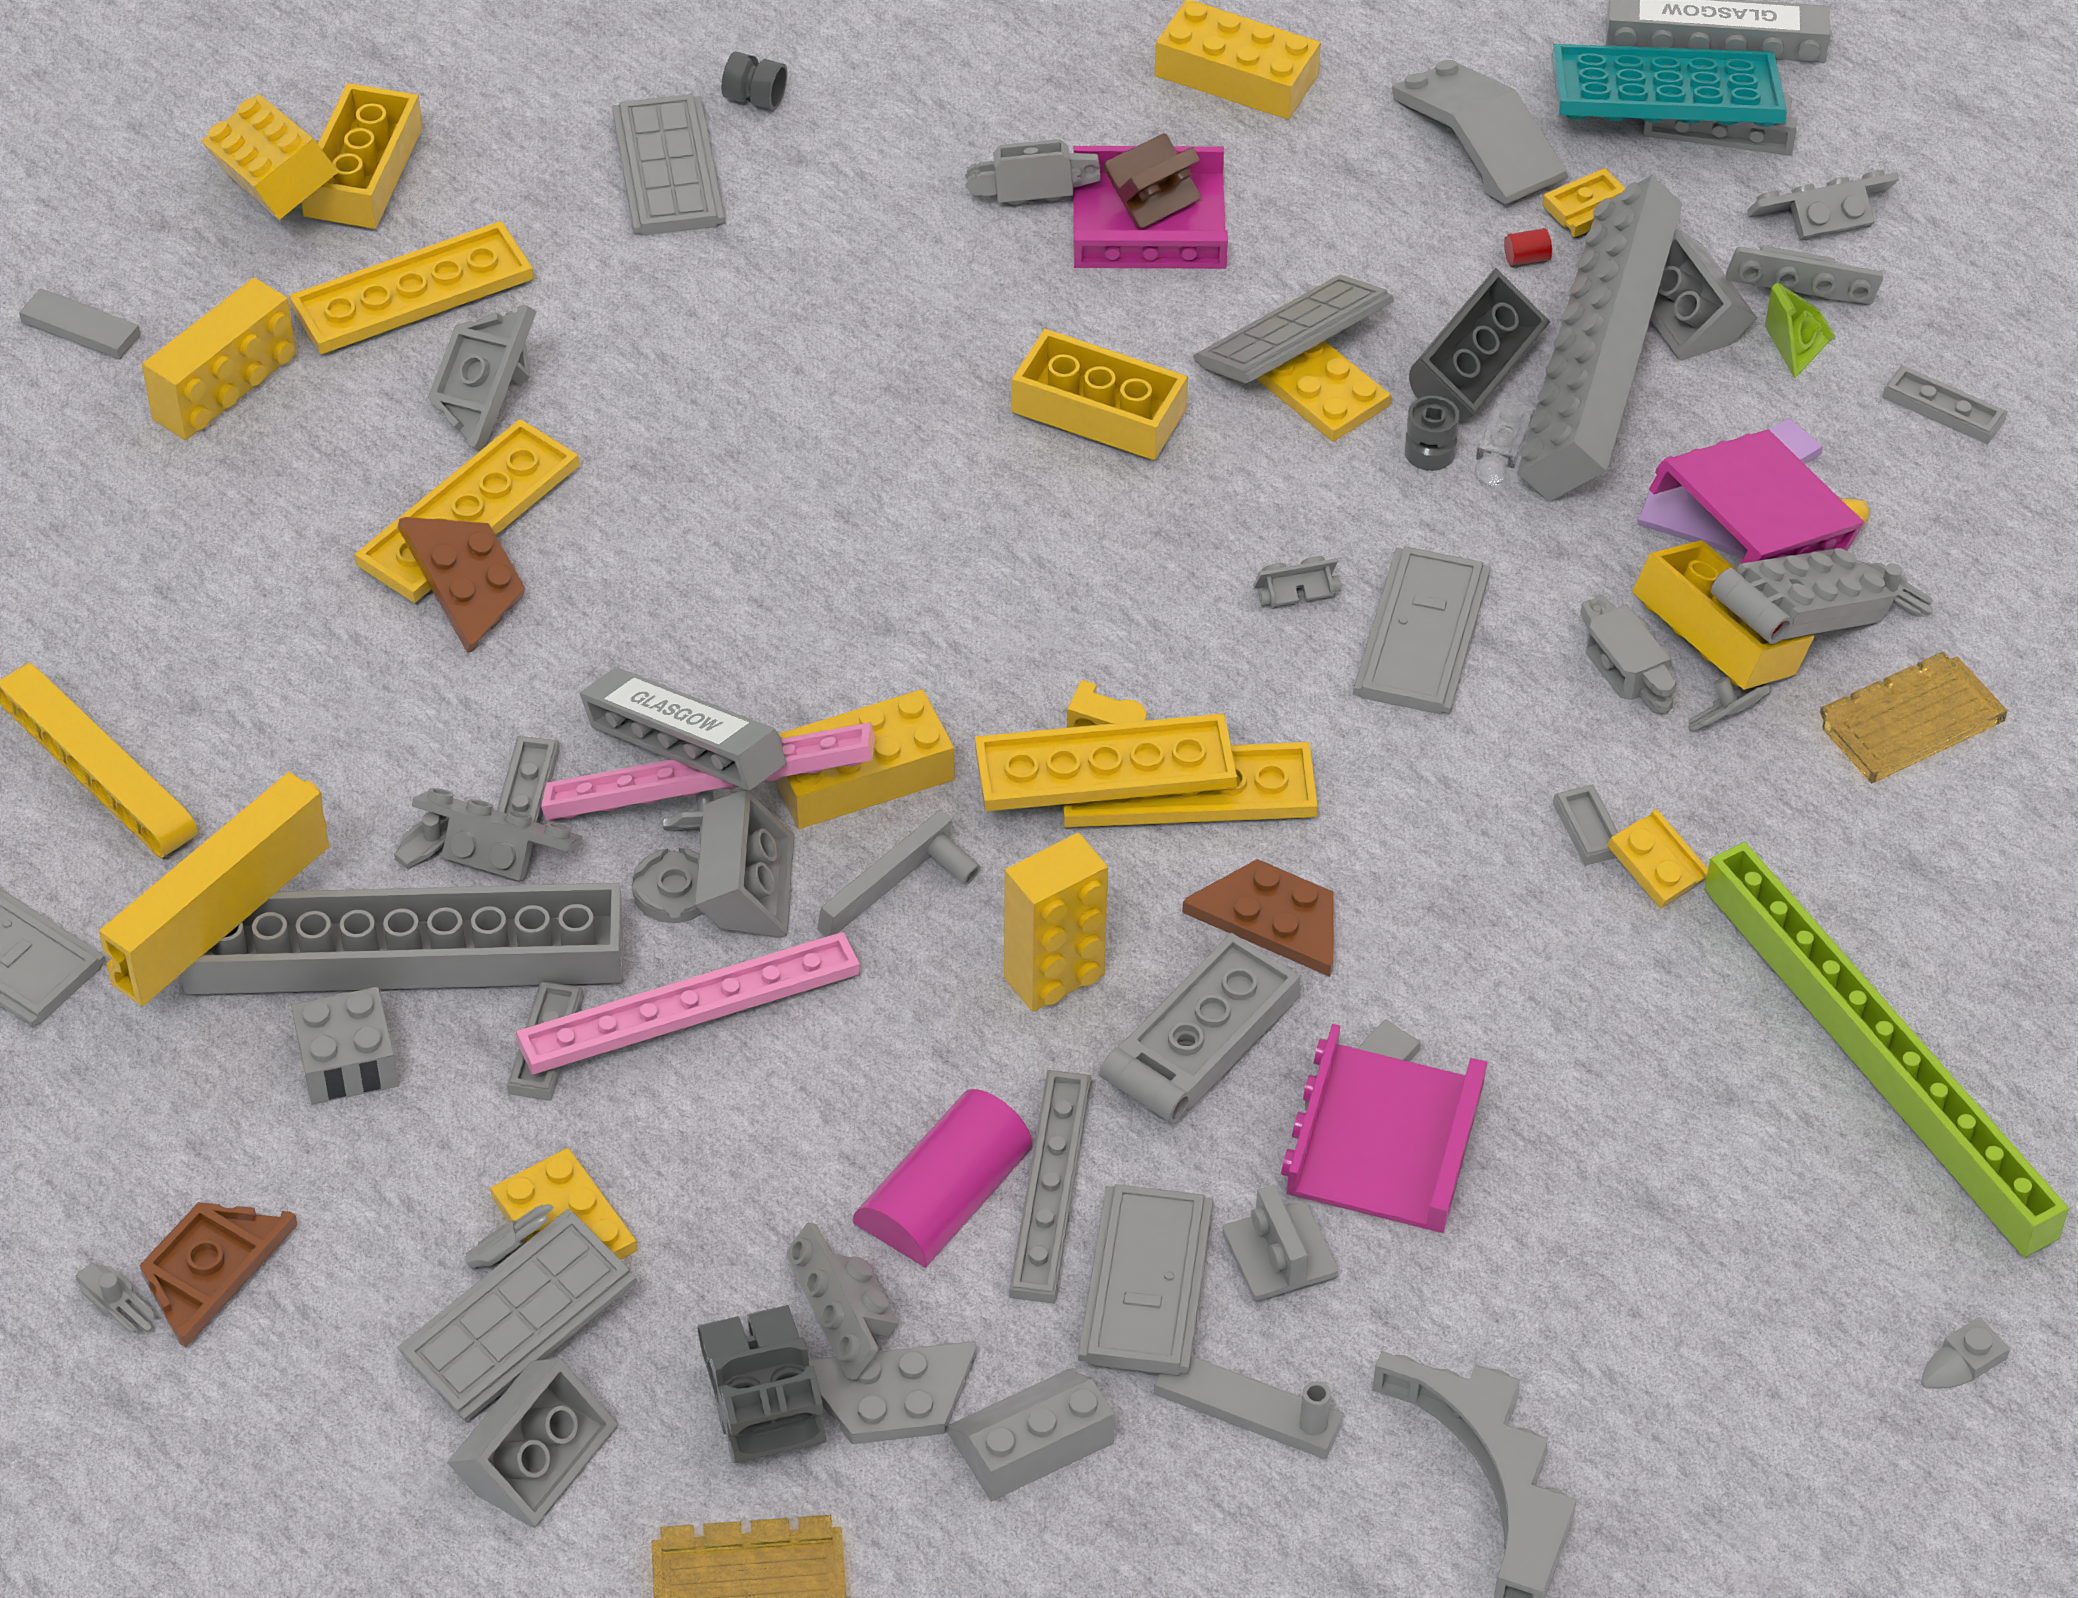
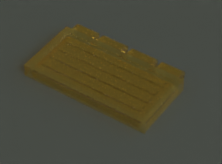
M1939 652L1918 662L1916 667L1911 665L1885 677L1883 682L1877 681L1850 694V698L1844 696L1820 708V714L1824 720L1822 729L1871 784L2004 722L2008 711L1958 656L1950 659L1945 652Z
M831 1514L798 1517L799 1530H789V1518L751 1520V1533L742 1534L741 1521L704 1523V1537L694 1536V1524L660 1527L661 1540H651L654 1598H847L842 1527H832Z

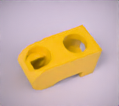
M1081 679L1067 709L1066 728L1145 721L1147 713L1141 703L1129 699L1119 701L1097 694V684Z

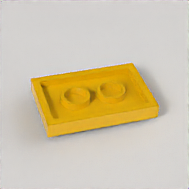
M1325 341L1256 378L1332 442L1391 406V394Z
M569 1148L490 1187L491 1198L509 1223L513 1220L516 1221L537 1206L551 1204L554 1207L549 1213L544 1215L548 1218V1221L522 1239L524 1244L569 1209L620 1260L637 1251L635 1238Z

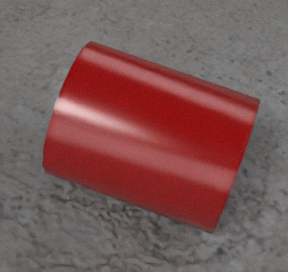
M1543 228L1507 234L1504 237V250L1508 264L1515 266L1550 260L1552 257V243L1548 230Z

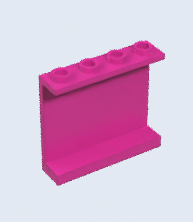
M1073 146V153L1098 154L1100 165V181L1073 187L1074 268H1227L1228 230H1225L1224 146H1174L1178 154L1193 147L1200 158V161L1190 169L1192 173L1190 177L1197 187L1201 198L1197 202L1141 230L1137 229L1103 168V164L1106 161L1136 146Z
M1769 429L1753 434L1748 433L1740 438L1726 442L1720 441L1716 445L1706 448H1696L1689 453L1675 457L1669 456L1656 468L1655 473L1657 475L1649 488L1653 494H1658L1683 486L1748 550L1741 563L1836 548L1848 551L1864 524V521Z
M1332 1024L1328 1039L1320 1038L1314 1057V1064L1320 1065L1317 1076L1309 1075L1306 1082L1303 1101L1309 1102L1306 1113L1298 1111L1295 1119L1292 1138L1298 1139L1295 1150L1287 1149L1281 1175L1288 1176L1286 1194L1444 1233L1484 1086L1488 1062L1470 1058L1466 1075L1340 1045L1341 1026Z

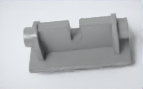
M1315 556L1303 560L1300 565L1286 567L1285 563H1275L1264 567L1258 573L1253 584L1254 589L1264 587V589H1259L1258 591L1261 605L1268 604L1270 608L1298 603L1299 598L1296 588L1300 587L1303 589L1305 601L1333 597L1334 592L1341 591L1338 575L1332 576L1338 563V558L1325 560L1323 556Z

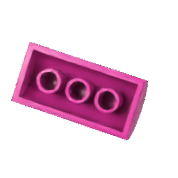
M979 1089L965 1091L856 1210L853 1216V1224L926 1268L1032 1149V1138L1027 1126L1009 1105L993 1094Z

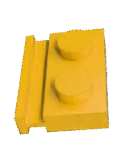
M1603 168L1545 193L1542 206L1564 228L1568 227L1571 230V235L1575 238L1590 231L1594 218L1593 211L1596 206L1606 198L1612 199L1624 191L1625 187L1606 168Z
M1657 809L1653 810L1646 818L1639 819L1612 836L1607 844V847L1660 909L1707 878L1708 868Z

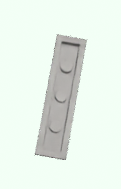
M1783 92L1787 108L1785 124L1775 123L1771 127H1762L1755 125L1753 122L1721 125L1716 121L1702 120L1696 124H1685L1675 119H1663L1657 123L1645 122L1643 136L1792 156L1798 118L1790 117L1792 98L1789 94Z
M938 810L821 906L817 930L825 937L839 933L930 856L963 885L969 884L977 876L981 866L948 838L952 819L942 810Z
M1191 1356L1188 1374L1170 1375L1160 1373L1154 1383V1395L1325 1460L1343 1424L1344 1413L1329 1408L1330 1389L1326 1384L1319 1381L1306 1384L1303 1388L1302 1397Z

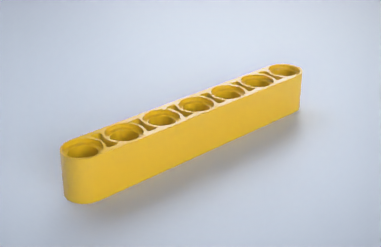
M27 662L0 679V705L155 855L163 858L198 835L197 825L189 812L32 663Z

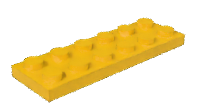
M498 221L290 294L289 301L292 310L321 355L534 279L533 268L503 222Z
M518 419L354 554L355 564L402 596L416 603L431 590V587L397 528L399 519L411 517L489 523L493 532L497 535L579 467V455L522 419Z
M1224 713L975 736V753L985 812L1237 788V774Z
M1310 742L1231 745L1237 774V788L1062 804L1064 827L1317 817L1318 805Z

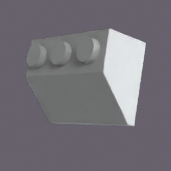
M1676 229L1650 320L1676 356L1681 360H1685L1731 345L1757 319V316L1731 281L1726 279L1725 273L1704 245Z
M743 789L704 804L703 821L700 827L701 844L700 855L697 861L698 878L697 890L694 895L695 905L702 914L710 918L719 928L778 938L786 936L794 835L749 790Z
M561 1358L531 1361L447 1463L477 1496L528 1526H536L618 1423Z
M1067 1369L947 1425L946 1431L990 1501H994L1114 1444L1115 1413L1092 1378Z

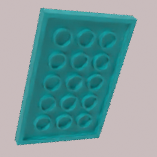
M1553 44L1552 61L1559 115H1565L1569 119L1583 120L1588 116L1603 117L1609 121L1641 118V120L1650 123H1657L1663 119H1675L1685 124H1696L1702 120L1716 121L1721 125L1753 122L1755 125L1762 127H1771L1775 123H1786L1787 108L1774 52Z

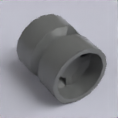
M734 51L728 58L724 68L721 83L722 95L725 98L740 102L750 99L752 105L775 110L781 103L785 93L788 77L786 64L768 59L758 62L756 56Z
M1424 396L1411 404L1407 418L1405 457L1416 468L1426 471H1437L1446 468L1453 462L1456 454L1459 410L1452 401L1441 396Z

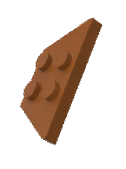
M411 517L399 519L397 528L466 652H472L490 628L493 630L502 620L503 614L508 609H512L523 597L525 587L489 523Z
M1256 859L1186 897L1183 901L1182 913L1225 932H1232L1248 942L1329 977L1333 972V891Z
M198 1202L140 1264L142 1276L180 1345L185 1348L293 1231L298 1225L294 1213L282 1211L280 1217L258 1215L255 1212V1208L236 1206L225 1208L220 1204Z

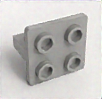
M1275 1185L1257 1189L1256 1208L1251 1210V1217L1227 1223L1223 1226L1222 1233L1255 1301L1332 1279L1338 1275V1267L1308 1204L1301 1201L1284 1206Z

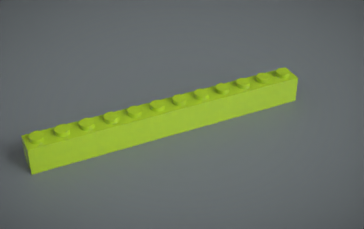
M1744 841L1711 857L1704 888L1705 892L2018 1252L2025 1258L2060 1239L2069 1207L1753 849Z

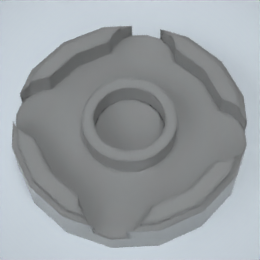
M667 848L657 850L643 858L634 869L632 877V893L638 908L646 916L659 922L668 923L690 921L702 915L695 905L694 898L698 878L697 861L700 854L685 848H679V852H668Z

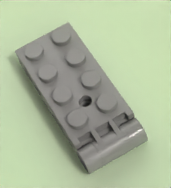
M1841 548L1741 563L1737 570L1729 568L1722 572L1711 587V594L1770 644H1775L1782 639L1882 622L1896 597L1894 593L1885 587V582L1882 578L1874 573L1867 572L1856 563V557L1852 553Z
M1231 932L1119 1047L1113 1049L1108 1054L1100 1068L1099 1075L1102 1079L1170 1123H1175L1185 1111L1189 1112L1299 998L1301 976Z

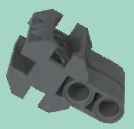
M789 1305L747 1314L750 1333L748 1337L745 1336L739 1316L697 1326L704 1362L714 1391L723 1434H727L732 1463H739L827 1442L826 1431L820 1416L824 1415L817 1376L813 1365L809 1366L808 1349L804 1338L799 1337Z

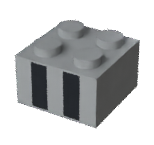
M378 987L291 1004L311 1105L399 1087L394 1053Z

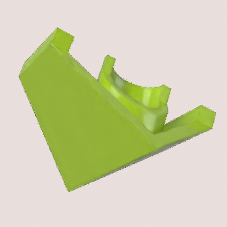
M1778 282L1772 286L1765 328L1793 377L1796 378L1836 336L1820 309Z

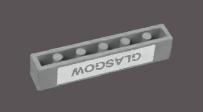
M1750 0L1608 1L1606 46L1774 52L1776 60L1826 62L1830 40V6Z
M615 667L579 693L591 727L746 790H752L787 764L782 750L783 742L775 728L618 667Z

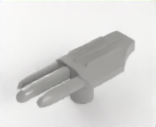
M1861 562L1859 564L1867 572L1874 573L1884 580L1885 587L1896 595L1893 603L1916 615H1920L1921 612L1927 615L1933 613V609L1924 604H1932V598L1908 584L1907 578L1901 575L1902 568L1898 564L1891 563L1887 566L1883 563L1869 564Z
M1729 677L1716 680L1713 684L1719 699L1713 701V706L1689 720L1691 725L1688 727L1692 731L1712 724L1724 716L1727 717L1742 711L1759 701V698L1771 692L1769 686L1762 684L1745 690L1741 687L1734 689Z
M706 791L696 794L697 811L679 812L671 817L663 818V828L680 831L700 830L703 821L704 804L714 801L713 792Z
M432 812L426 813L422 817L421 822L402 835L401 844L394 853L395 859L405 868L409 869L429 858L444 846L449 819L440 825V822L446 816Z
M551 1204L537 1206L516 1221L513 1220L507 1225H502L466 1253V1264L471 1269L479 1266H492L506 1255L513 1254L524 1245L521 1241L548 1221V1218L544 1215L549 1213L554 1207Z
M91 1262L75 1275L76 1280L81 1285V1293L103 1313L111 1315L128 1331L136 1332L137 1328L119 1313V1311H123L141 1329L146 1332L151 1331V1324L138 1314L129 1303H134L150 1319L154 1318V1312L133 1292V1286L111 1266L95 1265Z

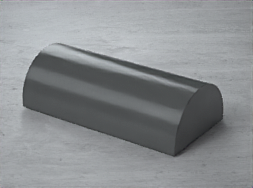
M1497 268L1493 269L1412 365L1409 372V382L1413 393L1417 399L1424 396L1447 398L1457 406L1459 421L1471 418L1544 331L1550 321Z

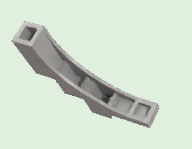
M1381 1351L1375 1365L1372 1391L1415 1404L1439 1420L1471 1452L1493 1489L1500 1509L1504 1530V1557L1497 1576L1494 1598H1546L1573 1523L1577 1499L1566 1496L1562 1491L1555 1488L1536 1486L1544 1465L1548 1438L1539 1436L1527 1428L1508 1426L1516 1406L1520 1379L1511 1377L1499 1369H1487L1475 1365L1471 1378L1466 1379L1448 1369H1436L1417 1363L1405 1355H1393Z

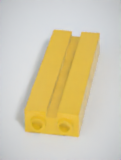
M288 771L99 930L103 952L112 958L106 963L111 985L143 1007L329 848L326 831L327 823L324 819L321 801L322 794L316 785L308 780L303 781Z

